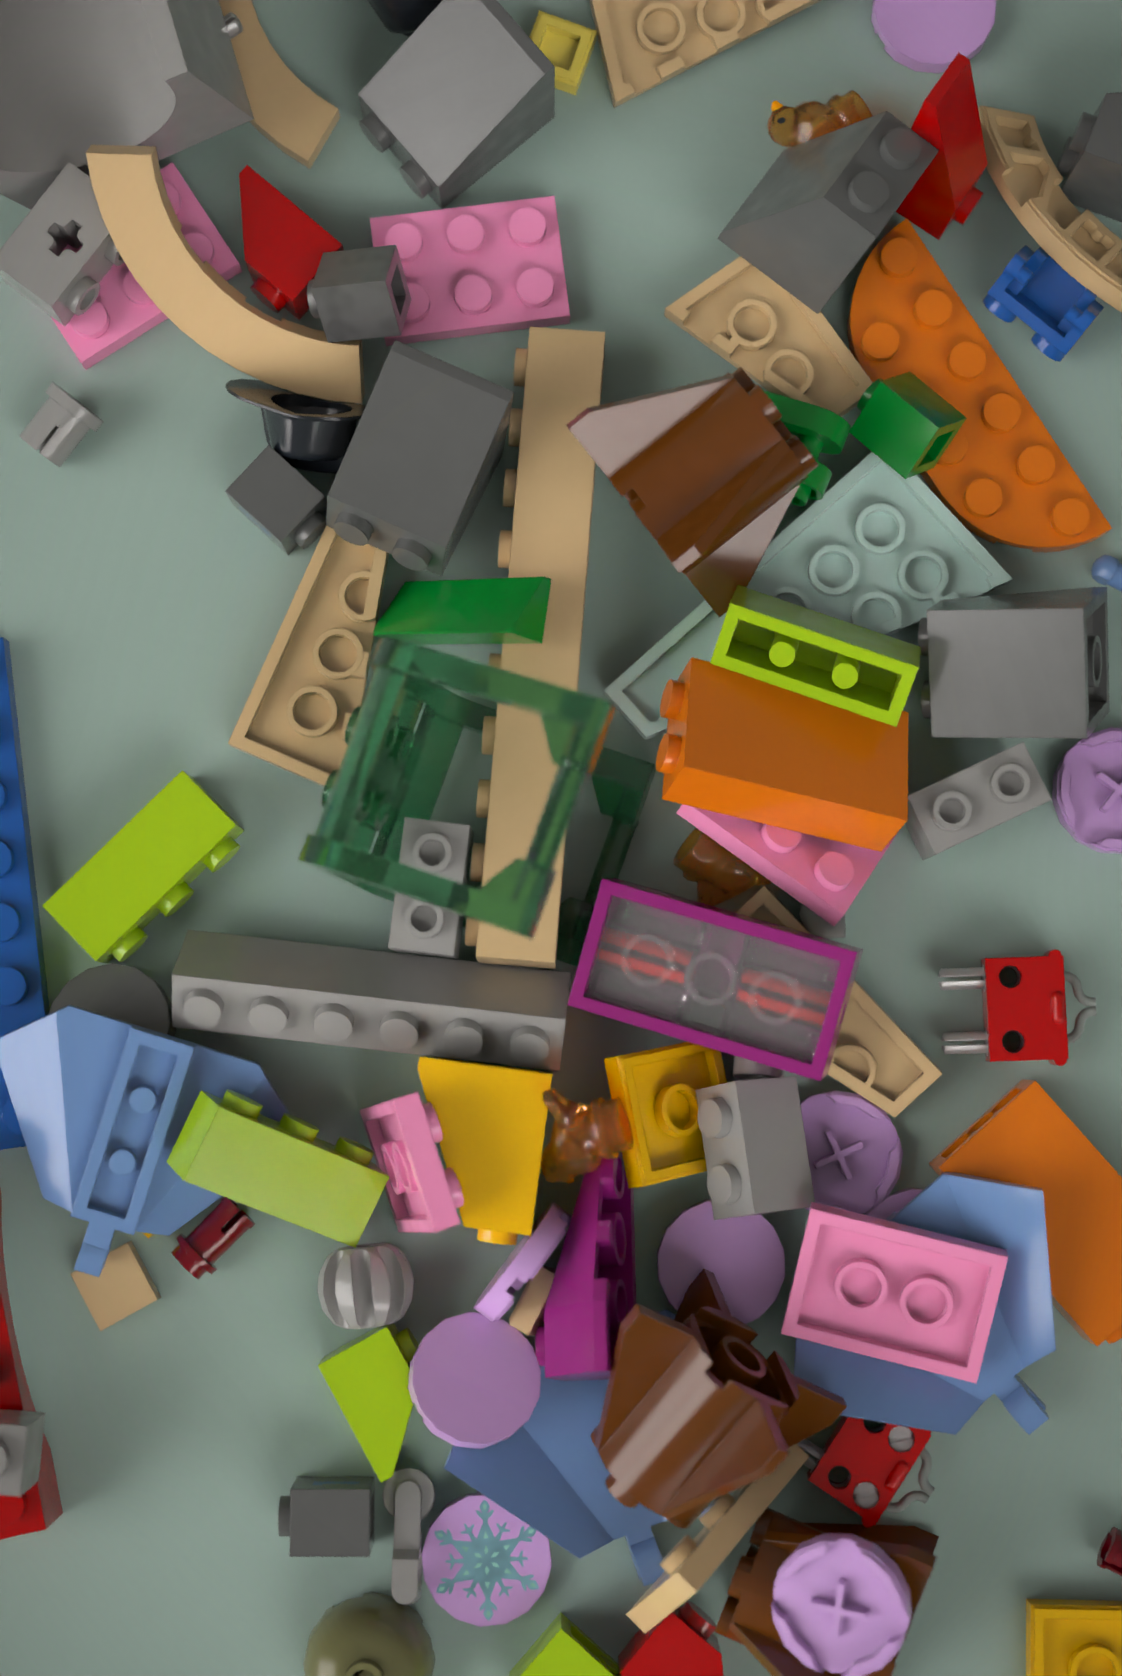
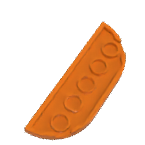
M906 218L880 240L865 261L851 298L849 318L847 320V335L850 352L872 382L880 378L885 380L911 372L967 418L935 467L920 473L924 481L967 530L993 544L997 541L1013 547L1031 549L1032 552L1047 553L1076 548L1107 534L1112 527Z

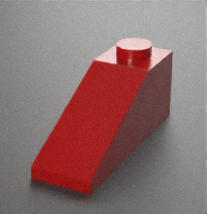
M961 53L956 55L925 98L911 127L915 133L933 145L939 152L895 211L937 240L942 237L953 220L962 226L966 223L984 195L975 186L988 164L970 59Z

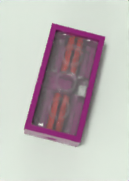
M607 878L602 879L567 1005L822 1081L829 1072L863 949L621 879Z

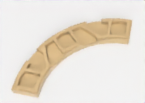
M219 0L223 16L232 12L239 18L243 27V31L232 38L231 43L254 117L250 123L281 151L310 169L340 119L339 109L314 93L284 64L261 27L252 0Z
M980 105L978 111L988 163L986 168L1007 205L1028 233L1057 264L1086 289H1089L1097 297L1122 313V240L1088 209L1081 214L1059 186L1063 177L1048 154L1034 115Z
M90 145L86 152L91 184L102 219L114 245L135 280L154 304L182 332L230 366L267 384L297 394L324 400L362 404L365 396L362 339L328 343L324 331L300 325L283 317L279 321L245 301L246 296L229 284L207 261L202 262L181 232L182 225L168 198L162 179L156 146Z

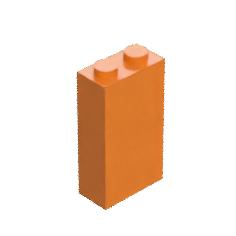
M693 657L690 658L677 681L670 679L667 682L660 703V716L668 719L667 733L661 739L656 756V771L664 773L662 800L880 852L908 821L909 712L902 711L898 725L894 727Z
M1022 1079L928 1164L939 1176L943 1172L961 1173L1042 1188L1052 1304L1083 1339L1097 1347L1105 1340L1108 1344H1112L1122 1338V1177L1035 1080Z

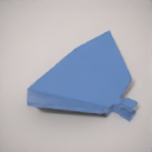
M67 1005L0 1037V1067L44 1199L70 1211L71 1217L89 1222L74 1270L100 1277L115 1230L134 1235L135 1232L169 1236L222 1197L219 1194L183 1181L167 1163V1159L201 1090L219 1098H223L227 1089L238 1092L260 1103L263 1106L260 1112L261 1115L280 1122L284 1113L290 1114L260 1063L77 1006Z
M943 1172L897 1213L894 1211L885 1220L1007 1250L1008 1261L977 1384L796 1338L794 1375L843 1397L847 1407L840 1414L841 1416L956 1435L979 1407L990 1396L995 1394L1016 1422L1030 1435L1047 1421L1049 1417L1044 1411L1046 1409L1045 1404L1017 1374L1023 1368L1056 1350L1043 1189L967 1174Z
M666 1309L657 1312L672 1320L676 1316V1314ZM540 1366V1398L530 1419L508 1439L500 1441L495 1445L482 1449L453 1445L444 1469L579 1559L613 1540L625 1536L638 1578L644 1586L654 1583L665 1570L659 1565L663 1558L651 1526L668 1520L640 1503L637 1507L630 1508L621 1504L612 1496L605 1484V1480L610 1472L605 1468L597 1447L591 1439L592 1431L600 1423L609 1380H554L545 1378V1366Z

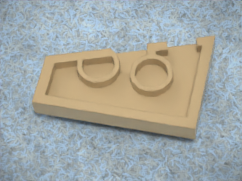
M741 256L665 308L664 316L737 369L741 367L751 379L771 393L825 408L842 417L857 406L863 393L873 383L821 311L818 314Z
M797 1444L788 1448L789 1454L773 1473L740 1487L733 1495L726 1493L717 1497L698 1518L704 1525V1528L694 1539L688 1534L684 1536L659 1564L665 1571L626 1614L645 1634L698 1592L805 1463L809 1456Z

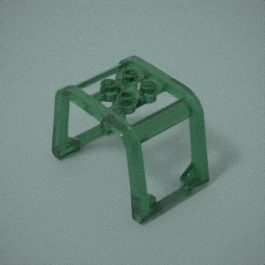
M379 638L370 663L371 668L374 670L372 680L362 707H356L350 716L345 732L347 748L339 769L333 770L326 781L322 794V806L324 807L315 835L307 834L298 860L345 884L388 901L394 902L395 893L464 916L462 926L466 928L467 917L533 940L557 873L553 869L584 779L586 775L590 776L600 813L611 817L613 820L584 901L569 897L561 903L556 961L577 968L602 879H618L635 829L639 825V818L656 773V765L602 746L615 711L612 704L603 699L407 641ZM443 686L540 715L552 763L559 766L526 859L517 858L478 889L399 863L405 817L424 820L431 819L463 728L482 734L484 716L496 717V709L463 698ZM423 710L417 730L414 733V728L418 720L420 711ZM379 831L372 853H369L376 832Z

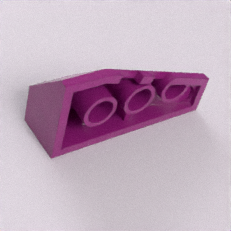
M613 1107L604 1108L544 1308V1326H539L536 1331L535 1349L538 1364L545 1366V1378L559 1381L609 1380L620 1324L636 1305L634 1188H628Z

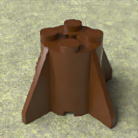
M741 367L732 374L728 372L721 377L590 407L566 425L622 497L625 496L629 501V505L634 510L635 515L654 537L679 573L682 571L719 617L727 612L737 586L740 585L747 588L797 489L809 477L808 474L818 466L816 460L795 434L792 435L780 420L782 415L759 385L756 386Z
M703 1269L688 1287L674 1320L636 1304L621 1322L600 1423L592 1431L591 1439L597 1447L605 1468L610 1472L605 1480V1484L616 1500L630 1508H635L640 1503L644 1507L665 1517L676 1527L686 1529L690 1527L713 1499L773 1473L789 1454V1447L831 1426L846 1409L847 1405L843 1397L792 1375L785 1361L775 1350L766 1359L759 1350L751 1345V1342L757 1337L758 1333L731 1315L714 1273Z
M767 1507L757 1519L749 1541L752 1545H750L746 1556H741L727 1592L729 1596L719 1617L715 1633L744 1645L772 1676H841L842 1673H831L827 1670H823L820 1673L805 1666L785 1647L773 1623L771 1605L774 1600V1583L783 1562L801 1543L825 1533L852 1534L878 1545L898 1564L910 1589L912 1618L904 1638L905 1641L916 1608L937 1559V1556H934L933 1553L939 1536L916 1526L873 1525L867 1528L863 1524L802 1523ZM899 1651L882 1669L865 1676H892Z

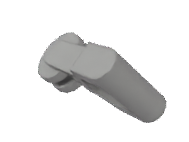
M405 1468L396 1471L386 1481L382 1496L384 1506L389 1514L394 1517L392 1597L399 1604L411 1605L419 1600L422 1593L421 1520L434 1507L436 1493L432 1481L426 1474L417 1469Z

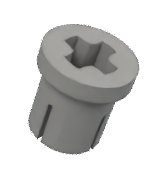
M52 382L45 391L49 398L19 436L36 451L38 449L41 450L39 453L49 461L61 467L90 429L96 432L103 424V421L68 392Z

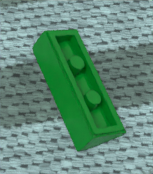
M548 577L406 581L376 624L373 635L402 645L542 643L551 579Z

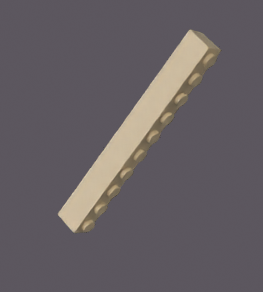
M530 326L528 349L516 348L514 386L524 387L523 409L511 408L508 446L519 447L517 469L506 468L503 507H514L512 530H500L498 568L509 569L508 578L548 577L551 579L543 642L536 644H502V654L490 653L487 692H498L496 717L484 716L482 754L493 755L491 780L479 779L476 802V818H487L485 843H473L470 876L472 882H482L480 908L468 907L465 929V946L476 947L478 963L556 969L596 471L595 461L566 425L585 409L601 405L605 332Z

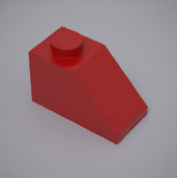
M246 165L239 173L244 257L254 282L250 289L262 303L275 313H279L284 307L300 320L309 310L307 286L309 280L315 278L322 254L344 251L343 245L250 166Z
M687 1600L682 1607L679 1606L646 1634L641 1629L638 1630L618 1655L619 1674L621 1676H724L720 1646L717 1637L713 1634L717 1626L716 1623L697 1605Z

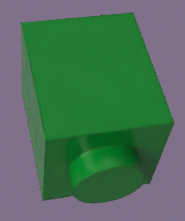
M907 372L885 380L880 378L866 389L857 404V409L861 413L849 430V433L904 479H907L935 467L967 418L913 373Z

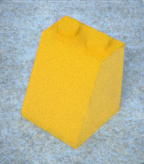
M420 1056L418 1074L426 1100L433 1105L440 1122L443 1138L439 1144L446 1168L451 1167L461 1187L464 1205L459 1207L464 1227L478 1229L477 1240L516 1245L518 1234L531 1236L552 1072L433 1056Z

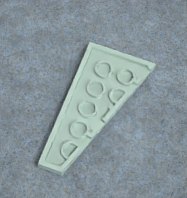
M871 452L830 488L821 500H817L770 542L747 588L889 636L919 623L921 618L927 617L926 610L943 599L979 597L1009 584L1013 578L917 475L904 479L876 454ZM706 600L604 689L603 694L645 740L667 731L668 719L660 716L661 698L667 682L670 679L678 680L691 657L708 662L711 661L726 613L719 617Z

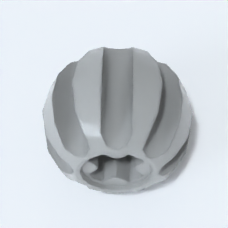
M360 1244L356 1248L346 1246L336 1249L327 1256L319 1272L317 1293L322 1310L333 1324L344 1329L380 1327L394 1324L404 1317L413 1300L415 1278L409 1260L398 1247L392 1244Z

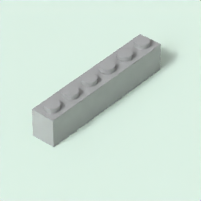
M188 929L172 973V1027L560 1071L571 973Z

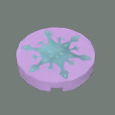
M478 1491L461 1498L458 1497L443 1507L429 1526L422 1550L424 1581L435 1602L456 1620L479 1627L507 1624L528 1612L545 1591L552 1567L549 1538Z

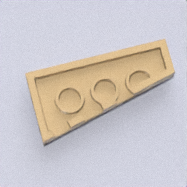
M589 0L613 107L615 108L821 0Z
M325 527L229 739L228 744L231 747L343 796H347L375 637L373 633L378 620L389 553L369 544L359 546L349 543L337 535L333 528Z
M766 885L736 911L739 914L811 934ZM854 980L828 1075L888 1114L896 1117L942 1075V1071L859 983ZM718 1003L719 1005H721V1006L724 1007V1008H726V1006H727V1005H723V1004Z

